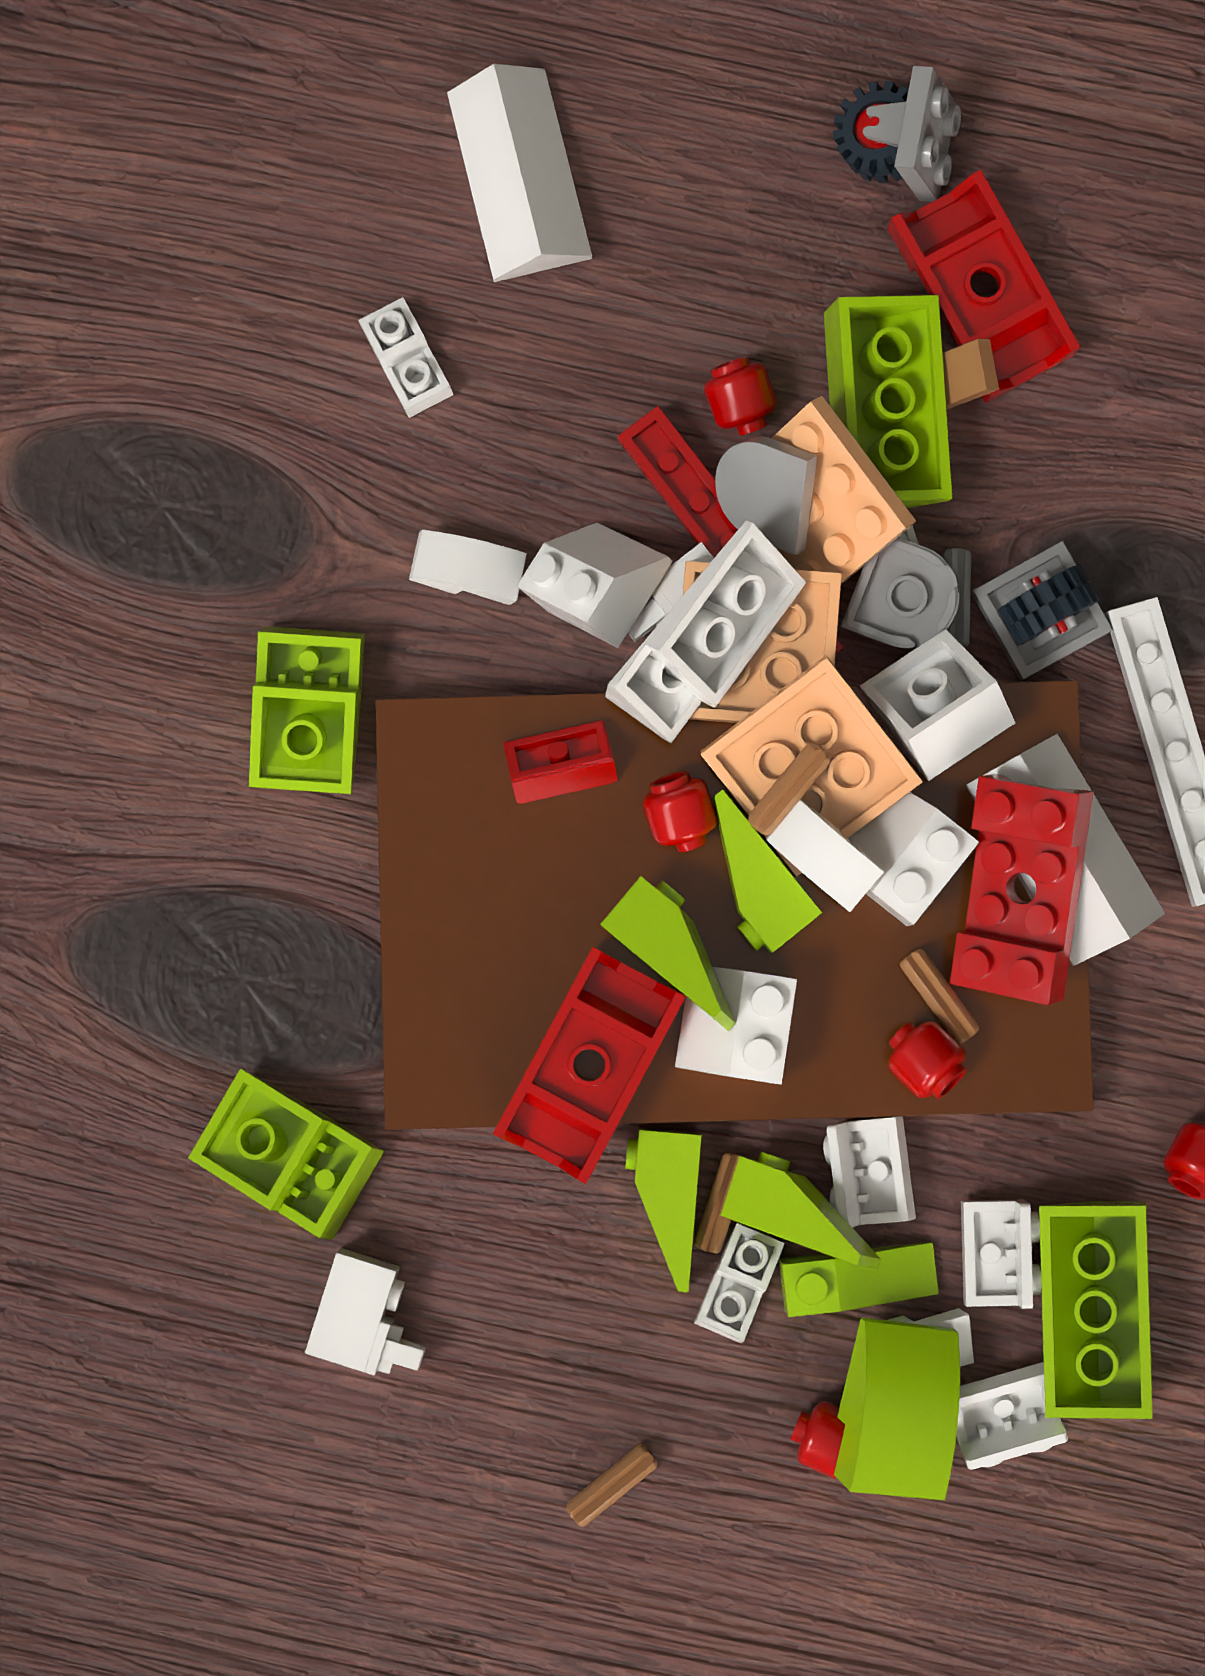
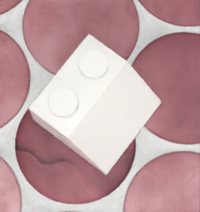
M594 523L545 542L517 587L547 612L618 648L673 561L662 553L599 523Z
M946 629L860 685L862 692L903 753L928 781L1015 724L997 681Z
M911 792L848 838L850 842L882 866L884 873L866 894L906 926L916 923L979 843V841L940 810Z
M713 967L736 1024L730 1031H727L686 997L675 1067L782 1085L797 979Z

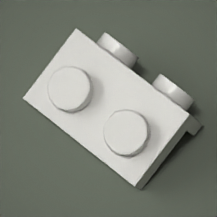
M903 1116L848 1120L828 1125L823 1150L825 1159L832 1168L834 1186L830 1192V1204L853 1228L865 1224L904 1222L916 1219Z
M1023 1199L961 1201L964 1305L966 1307L1019 1306L1022 1309H1033V1296L1041 1294V1270L1039 1264H1032L1031 1244L1039 1243L1040 1240L1038 1212H1031L1030 1203Z
M1044 1362L960 1386L956 1441L968 1469L992 1467L1003 1460L1031 1452H1043L1052 1446L1068 1441L1067 1432L1061 1419L1045 1418Z

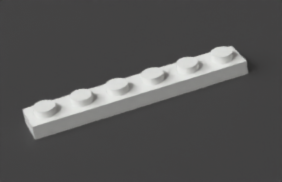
M1158 597L1107 611L1105 617L1113 629L1110 634L1191 906L1196 907L1205 904V755Z

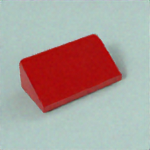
M604 720L503 742L512 787L518 804L612 784L618 779Z

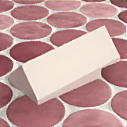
M492 64L448 91V99L493 281L498 282L592 259L545 69Z
M746 520L609 682L605 697L664 740L672 743L701 702L713 707L717 706L806 582L755 524Z
M1058 734L984 774L1003 775L1012 781L1050 788L1091 791ZM978 778L966 785L974 800L976 798ZM1094 794L1070 953V962L1073 966L1132 938L1165 915L1164 910ZM1020 873L1018 877L1031 900H1033L1036 894V884L1031 876Z

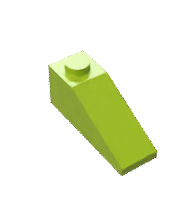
M721 790L714 796L713 804L718 816L717 822L737 913L743 919V922L737 928L756 951L764 946L769 953H773L822 914V912L724 790Z
M640 876L600 925L727 1031H730L736 1023L694 921L680 908L686 900L664 881H661L655 888Z
M639 1127L638 1139L628 1138L625 1169L635 1170L634 1180L678 1292H689L702 1135L698 1132Z
M762 1151L758 1160L739 1156L720 1216L854 1265L878 1269L881 1258L806 1176L788 1170L789 1160Z
M933 1242L871 1248L881 1258L878 1269L857 1266L827 1254L780 1258L779 1267L784 1310L788 1317L841 1312L939 1294Z

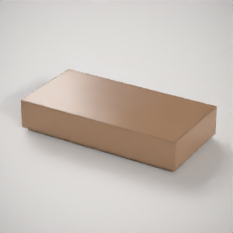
M976 339L942 353L946 410L999 390L990 339Z

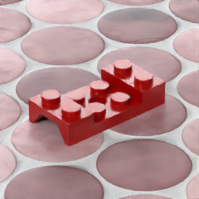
M981 169L971 174L948 194L916 211L899 213L891 218L887 228L911 273L917 272L929 295H938L940 315L957 346L959 347L976 339H990L999 390L981 396L985 404L1076 354L1080 348L1078 341ZM981 272L991 274L998 283V292L991 297L977 295L971 288V277Z
M998 774L978 776L971 829L979 830L977 840L979 843L976 847L966 926L964 931L957 932L950 984L1044 1005H1051L1064 1000L1093 791L1033 785L1012 781L1006 776ZM1020 873L1031 876L1036 884V894L1030 902L1021 900L1015 893L1014 882Z
M592 947L497 1124L493 1135L522 1147L559 1167L582 1183L587 1184L686 996ZM583 1050H595L605 1060V1070L595 1080H584L575 1072V1057Z

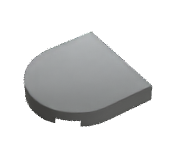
M757 436L732 446L720 459L715 476L716 493L724 514L737 529L746 520L754 523L775 548L793 555L804 551L806 548L817 455L763 436Z
M897 537L863 566L841 627L891 646L900 648L919 647L943 630H948L954 622L959 610L961 597L956 573L947 560L934 550Z

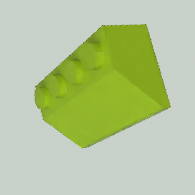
M938 295L838 297L824 312L830 407L906 508L952 500Z
M1089 1201L1040 1205L1045 1418L1153 1419L1147 1201Z

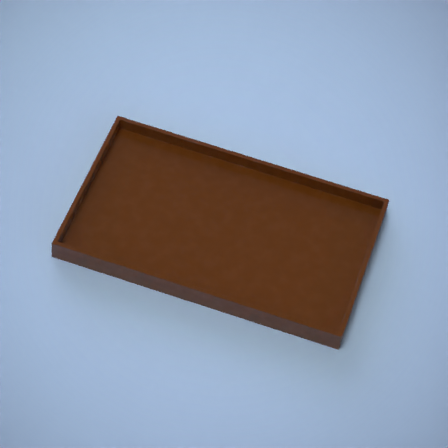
M1078 681L998 683L1015 724L930 781L925 778L903 753L861 688L851 687L923 782L910 792L940 810L976 840H978L979 830L971 829L975 800L966 785L976 780L978 776H983L1055 734H1058L1081 772ZM606 693L375 700L385 1130L496 1127L592 947L684 995L600 925L640 876L655 888L661 881H664L686 900L680 908L694 921L712 967L797 979L782 1085L675 1067L684 1008L683 1001L618 1124L1094 1111L1088 959L1074 966L1069 960L1064 1000L1051 1005L950 984L957 932L964 931L966 926L976 847L916 923L906 926L867 894L849 912L805 874L801 873L796 877L774 847L766 840V837L758 832L822 914L773 953H769L764 946L756 951L737 928L743 922V919L737 913L718 822L716 827L705 835L707 839L706 844L691 851L678 852L676 845L663 846L654 840L642 806L645 795L651 791L649 788L651 782L674 772L688 771L690 777H698L706 782L712 801L716 794L724 790L748 820V814L701 756L700 752L736 723L689 719L673 742L670 743L606 698ZM599 720L605 721L618 778L616 782L528 803L518 804L516 802L503 742ZM1017 876L1014 882L1016 895L1025 902L1032 901ZM917 949L925 950L979 1025V1030L975 1035L965 1042L959 1043L966 1051L963 1066L967 1069L966 1074L941 1099H937L933 1095L928 1098L916 1097L888 1068V1061L894 1050L889 1045V1041L905 1024L911 1022L917 1027L924 1022L934 1021L944 1028L900 967L902 959ZM583 1050L575 1057V1072L584 1080H595L603 1074L605 1060L595 1050Z

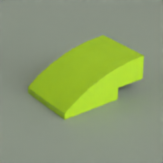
M264 626L258 631L256 683L253 685L249 787L340 794L352 793L360 718L365 633Z
M240 1068L188 1158L270 1211L279 1212L318 1238L333 1240L383 1155L384 1150L283 1090Z
M861 1317L837 1416L845 1424L834 1476L850 1492L945 1501L953 1463L959 1416L960 1349L957 1330L947 1327Z

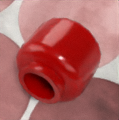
M743 356L710 370L712 378L708 379L705 383L704 393L718 427L721 429L737 428L739 436H742L768 425L765 416L776 409L777 397L767 370L762 363L750 362L748 356Z
M688 771L674 772L649 784L651 791L645 795L642 806L654 840L663 846L676 845L678 852L691 851L706 844L707 839L705 835L716 827L718 821L717 812L706 782L698 777H690Z
M927 1021L917 1027L908 1022L889 1041V1045L894 1049L888 1061L890 1072L918 1098H928L933 1095L937 1099H941L960 1082L967 1072V1069L963 1066L966 1057L965 1049L937 1022Z
M1205 1121L1203 1124L1197 1122L1183 1124L1163 1159L1164 1168L1169 1174L1168 1182L1179 1192L1199 1200L1205 1199Z
M822 1401L815 1406L812 1414L801 1411L790 1440L799 1443L797 1459L800 1464L833 1479H837L834 1476L845 1424L837 1417L840 1406L828 1401Z

